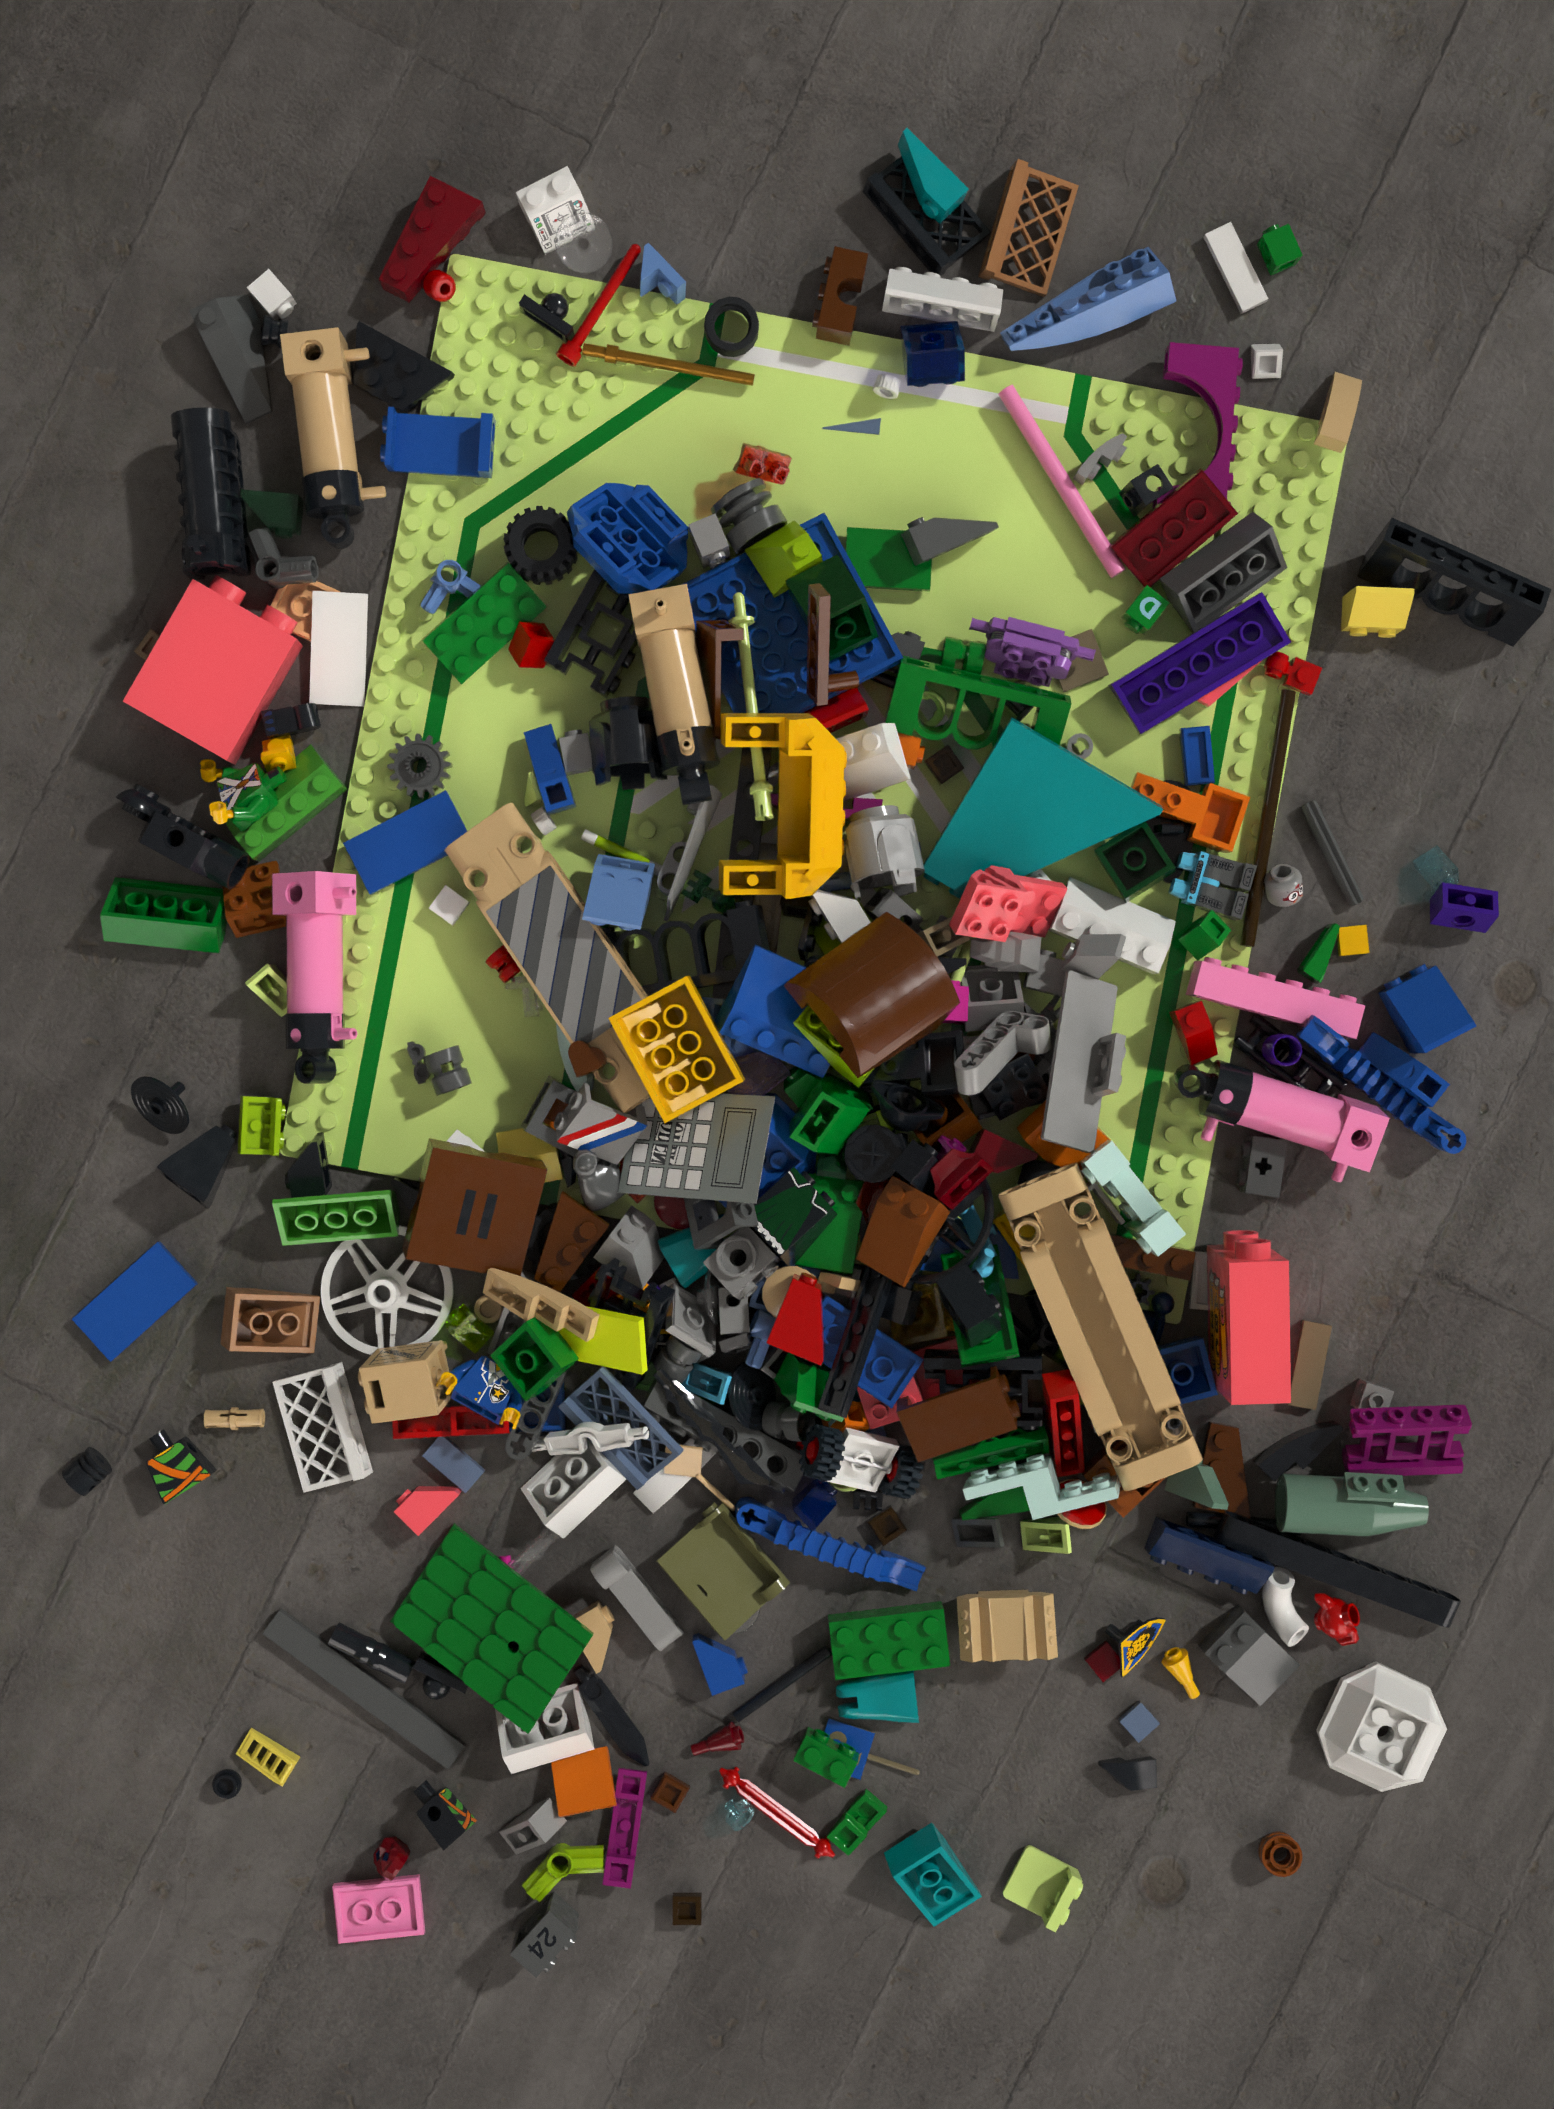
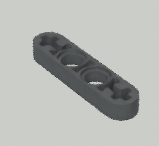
M569 1369L556 1380V1386L552 1383L548 1387L551 1391L548 1401L542 1402L536 1396L524 1401L517 1427L511 1430L505 1445L506 1452L512 1459H525L532 1453ZM534 1412L538 1415L539 1423L535 1428H528L525 1425L524 1416L526 1413ZM520 1428L525 1433L533 1434L532 1439L529 1436L525 1437L523 1446L526 1447V1451H521L517 1454L515 1453L516 1447L513 1446V1442L521 1440L523 1433H518Z

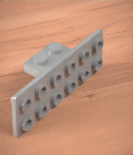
M1071 970L1065 973L1041 1139L1085 1153H1093L1102 1097L1117 1093L1122 1082L1121 1068L1126 1054V1036L1119 1033L1111 1034L1118 987Z

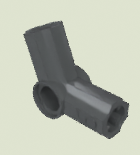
M268 528L255 529L249 532L245 538L256 564V575L269 586L280 589L289 584L314 583L319 577V567L314 556L281 558L271 531ZM277 567L275 574L269 577L270 572Z

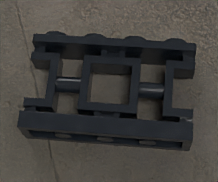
M594 569L546 655L544 662L550 668L558 670L564 675L567 674L572 663L596 675L590 688L607 698L609 693L615 694L620 686L622 679L619 678V675L623 668L629 669L636 656L633 650L638 641L635 629L632 634L629 633L634 625L633 621L622 615L628 602H630L628 594H618L607 583V590L618 595L613 607L610 609L597 601L592 612L590 611L606 582ZM600 613L624 625L611 649L588 636ZM581 627L582 630L578 639L590 646L584 659L569 652L565 661L562 662L563 657ZM619 650H622L604 685L601 684L606 674L604 671L593 666L600 652L615 659Z
M614 1258L607 1265L603 1264L597 1271L595 1280L598 1282L588 1297L589 1307L644 1318L648 1369L675 1290L667 1285H664L659 1290L657 1288L658 1284L654 1282L642 1290L624 1279L627 1267L624 1265L618 1267L620 1261ZM610 1289L623 1296V1300L615 1295L608 1298ZM636 1303L643 1308L649 1304L647 1313L634 1307L633 1304ZM617 1369L614 1377L618 1381L623 1379L622 1385L629 1392H632L644 1380L646 1372L641 1375Z
M926 1349L924 1354L925 1379H939L940 1395L970 1385V1379L990 1378V1368L994 1366L997 1367L1000 1375H1005V1370H1022V1385H1009L1010 1391L1007 1392L1008 1396L1022 1397V1411H1020L1021 1416L1017 1417V1426L1024 1430H1033L1038 1426H1043V1402H1029L1028 1380H1042L1043 1350H1019L1020 1357L962 1368L958 1349ZM946 1370H963V1384H947Z

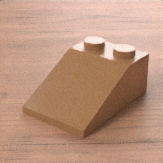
M226 1287L220 1344L228 1351L314 1353L320 1296L257 1288Z

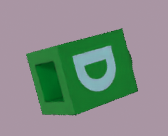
M1146 585L1121 618L1126 621L1124 624L1136 634L1141 632L1145 635L1170 602Z

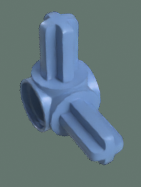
M445 560L438 565V568L431 577L430 581L433 584L421 601L420 606L426 612L434 614L447 593L455 594L457 590L466 597H469L481 585L467 577L466 574L468 572L461 568L456 561ZM442 569H453L457 575L456 580L452 582L445 581L441 576Z
M760 1309L755 1312L750 1323L749 1334L754 1339L745 1360L748 1366L756 1369L762 1367L769 1348L767 1340L776 1320L770 1313Z

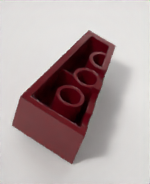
M430 176L379 277L383 290L410 303L423 288L425 276L432 270H436L442 262L447 260L454 247L460 240H464L470 233L472 226L486 214L483 202Z

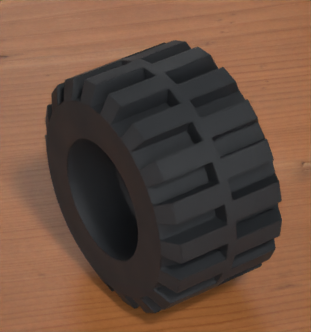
M536 506V510L532 511L529 507L524 509L525 513L520 516L517 513L514 516L515 521L508 523L506 527L508 532L507 534L504 533L503 538L505 542L504 551L510 565L523 580L527 582L529 580L533 581L535 585H540L541 582L550 585L552 580L557 579L559 582L564 579L563 575L565 573L569 574L573 570L571 566L573 563L576 564L578 552L573 547V537L569 521L566 520V517L561 512L558 514L551 507H548V510H544L543 506ZM540 531L552 533L558 540V548L550 558L538 561L526 555L524 550L525 543L532 534Z

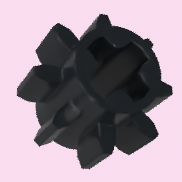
M1136 1272L1134 1279H1129L1133 1289L1136 1288V1284L1143 1289L1142 1293H1137L1136 1295L1138 1302H1143L1149 1306L1147 1298L1149 1295L1155 1294V1291L1148 1288L1152 1280L1146 1278L1140 1281V1273Z

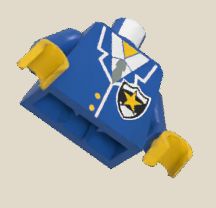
M481 1356L478 1361L471 1359L455 1367L450 1372H444L437 1381V1387L442 1384L448 1388L445 1394L450 1395L452 1392L451 1399L498 1425H503L504 1421H509L513 1424L512 1429H516L520 1419L522 1398L495 1361L486 1356Z

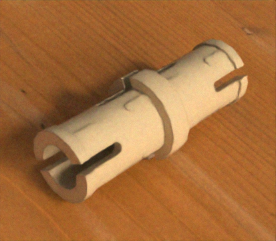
M231 1407L230 1410H205L204 1412L205 1429L230 1427L231 1430H238L239 1427L263 1428L265 1425L264 1409L239 1410L238 1407Z

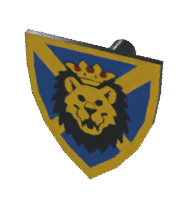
M1156 1617L1145 1622L1137 1620L1125 1632L1113 1624L1107 1627L1105 1633L1119 1643L1120 1676L1122 1678L1133 1669L1150 1649L1166 1619Z

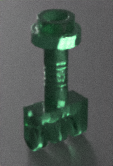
M696 869L693 875L698 879L697 883L691 879L687 882V885L693 888L692 891L683 889L681 895L697 904L702 896L712 901V907L721 913L732 909L735 903L733 895H723L720 890L716 891L710 888L709 884L713 879Z

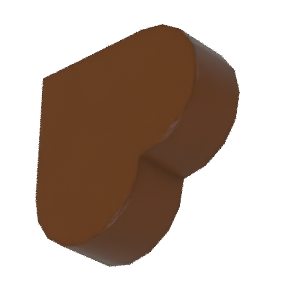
M584 1041L573 1042L568 1050L571 1064L578 1078L600 1070L607 1061L606 1054L602 1049L591 1047L590 1044Z

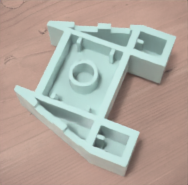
M1106 1140L1093 1153H1090L1080 1161L1082 1166L1081 1172L1091 1184L1095 1183L1102 1186L1110 1197L1113 1196L1115 1199L1118 1198L1120 1200L1119 1209L1128 1219H1131L1124 1227L1137 1239V1243L1146 1254L1152 1252L1154 1255L1160 1256L1186 1235L1167 1210L1162 1209L1131 1170L1129 1161L1112 1140Z

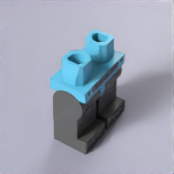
M1202 851L1195 854L1180 853L1176 868L1190 872L1187 881L1173 878L1169 894L1180 898L1183 904L1208 912L1213 910L1217 915L1232 920L1242 919L1249 894L1243 892L1250 891L1257 865L1233 861Z

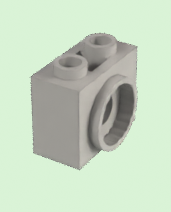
M740 1227L729 1238L725 1239L718 1249L703 1263L733 1297L741 1300L743 1297L748 1298L758 1288L756 1284L764 1277L769 1278L779 1268L777 1264L782 1259L753 1227ZM741 1252H745L747 1257L745 1263L741 1266H736V1256Z

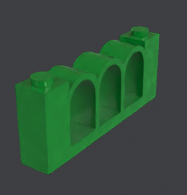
M903 656L898 665L884 723H895L898 733L911 736L915 729L920 736L928 740H940L952 733L960 746L978 750L986 747L991 742L994 747L998 740L997 731L1005 702L1009 700L1037 707L1031 729L1060 745L1072 703L1068 695ZM926 681L958 688L949 720L937 727L924 724L918 716ZM966 690L997 697L988 729L983 734L977 736H969L963 733L957 725Z

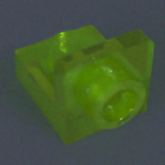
M464 1303L459 1308L454 1309L445 1322L449 1333L475 1354L495 1333L489 1325L473 1314Z

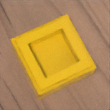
M1367 925L1339 928L1337 935L1339 956L1369 953Z

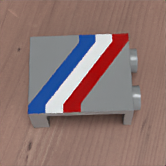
M584 1083L578 1092L572 1094L568 1106L563 1112L558 1113L554 1121L557 1142L577 1150L587 1149L594 1152L596 1157L618 1165L647 1127L644 1106L638 1105L631 1111L623 1113L591 1100L590 1085Z

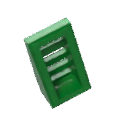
M1338 924L1326 925L1297 968L1299 974L1315 984L1321 983L1324 978L1340 926Z

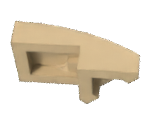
M820 1272L817 1283L822 1285V1292L834 1294L836 1287L858 1292L861 1280Z

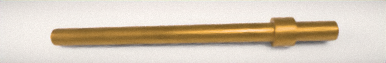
M584 343L582 355L605 359V362L613 364L619 361L751 386L754 383L755 374L620 350L619 346L607 344V347Z

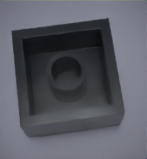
M966 1263L936 1282L940 1301L971 1348L1001 1330L1000 1319L1003 1318L999 1311L1001 1306L992 1293L987 1295L983 1287L985 1282L976 1269L971 1271Z

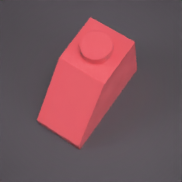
M418 1486L413 1492L407 1489L396 1500L399 1506L395 1509L394 1513L419 1536L460 1495L462 1490L457 1486Z

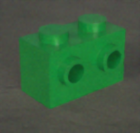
M808 1727L795 1752L793 1761L845 1788L858 1763L859 1753L849 1744L839 1743L831 1739L826 1732Z

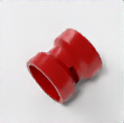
M504 945L498 948L485 961L491 969H496L499 973L498 977L504 984L521 971Z

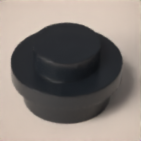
M224 1769L216 1774L212 1787L217 1796L223 1799H230L235 1797L241 1790L242 1779L236 1771Z

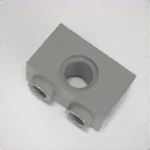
M716 513L688 525L690 539L703 569L709 566L710 569H713L725 563V559L730 558L729 544Z

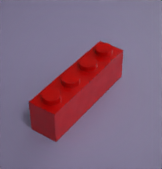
M1069 1369L1042 1374L1049 1454L1052 1457L1057 1477L1085 1472L1080 1401L1075 1381Z

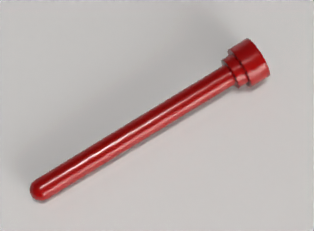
M638 244L630 246L572 340H567L566 344L562 343L556 352L557 357L567 365L576 367L581 359L582 344L641 252V247Z

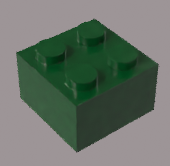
M1146 821L1125 830L1094 850L1096 857L1126 903L1176 872L1174 864Z

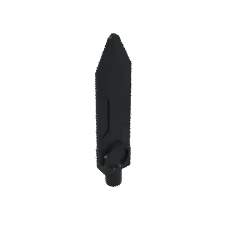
M583 1664L578 1666L573 1672L580 1680L578 1688L585 1701L621 1751L643 1766H648L650 1762L642 1734L604 1681L595 1672L590 1675Z

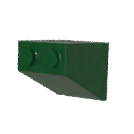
M838 554L785 580L791 598L807 628L808 585L820 583L831 595L829 662L879 637L866 598Z

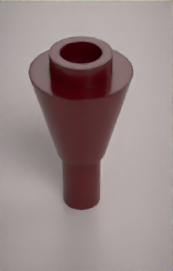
M730 1722L709 1736L707 1740L692 1744L691 1751L696 1756L708 1751L741 1750V1743H744L743 1731L740 1726Z

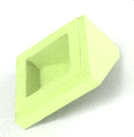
M533 771L528 773L524 800L526 807L543 802L535 772Z

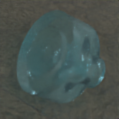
M729 1800L724 1807L728 1811L725 1821L734 1831L743 1829L751 1821L755 1812L754 1808L746 1800H741L737 1803Z

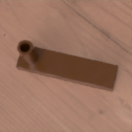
M820 583L808 585L806 693L816 706L827 705L828 693L859 687V677L855 670L829 674L831 595Z

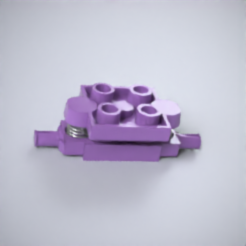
M972 617L969 630L986 633L985 658L996 663L993 673L1000 674L1006 678L1027 681L1036 686L1049 687L1052 678H1066L1071 663L1076 657L1093 662L1096 651L1095 649L1079 646V640L1065 636V631L1008 617V621L993 617L989 622Z

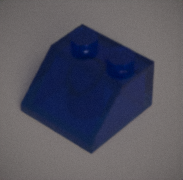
M958 321L900 326L907 386L924 387L928 384L937 383L950 385L965 381V348Z

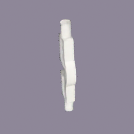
M583 1422L576 1425L572 1430L549 1432L544 1439L537 1440L533 1452L548 1450L551 1456L582 1454L588 1449L587 1438L592 1441L598 1452H603L615 1448L629 1447L634 1440L648 1439L649 1431H647L648 1428L646 1426L631 1428L629 1423L604 1426L596 1422Z

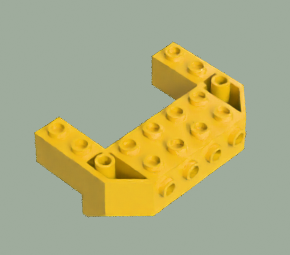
M721 713V744L725 747H779L777 860H719V890L723 895H782L785 899L811 896L842 865V856L844 855L842 827L845 826L843 798L846 795V782L844 780V768H846L847 764L846 751H844V747L809 713Z

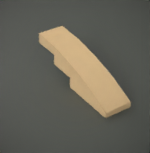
M491 1267L488 1269L483 1293L520 1318L528 1321L535 1317L556 1332L566 1328L586 1342L594 1338L600 1314L547 1286Z

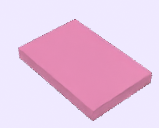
M420 1874L397 1876L392 1881L386 1878L333 1884L338 1944L424 1935L425 1923Z

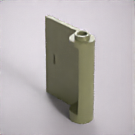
M713 1502L702 1512L704 1518L656 1562L720 1638L725 1641L766 1602L781 1593L789 1585L790 1581L747 1530L738 1524L736 1517L725 1504L717 1505Z

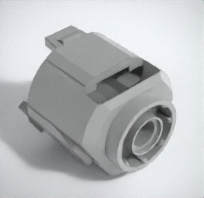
M894 805L872 807L850 815V824L846 828L848 840H844V846L852 880L850 888L855 895V899L862 901L859 889H871L889 885L893 886L894 893L899 897L917 892L915 877L923 874L925 870L914 819L907 814H899L898 807Z

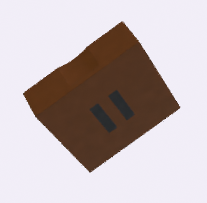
M429 1138L419 1177V1193L411 1210L402 1246L405 1259L485 1274L492 1267L521 1276L547 1174V1168L543 1161L503 1152H483L467 1145Z

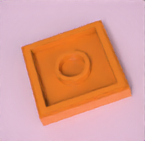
M607 1746L551 1762L559 1817L617 1806Z

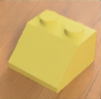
M1354 587L1342 597L1341 631H1350V636H1367V632L1378 633V637L1382 638L1396 637V634L1406 628L1414 597V589Z

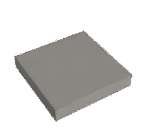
M673 1283L669 1287L674 1289L675 1293L666 1315L665 1331L705 1356L711 1357L716 1353V1309Z

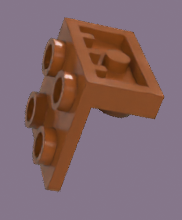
M277 861L249 866L240 882L234 888L227 889L223 887L226 920L236 938L286 927V915H273L272 874L280 873Z

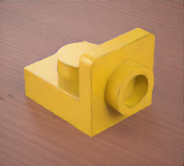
M290 734L262 741L263 752L260 753L267 772L277 766L283 772L297 768L293 740Z

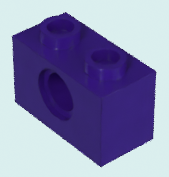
M1442 882L1430 898V924L1486 933L1499 917L1498 891Z

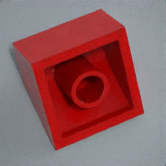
M854 688L829 699L827 705L815 706L803 713H809L814 716L830 733H833L866 718L869 708L859 690Z

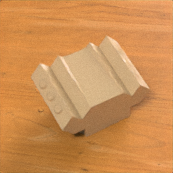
M1028 1590L978 1591V1594H966L957 1597L960 1660L974 1663L981 1660L989 1662L1001 1660L1030 1661L1036 1658L1050 1660L1058 1657L1054 1596L1052 1593L1029 1592Z

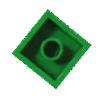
M535 1317L526 1321L490 1355L525 1401L544 1392L579 1359L558 1331L556 1332Z

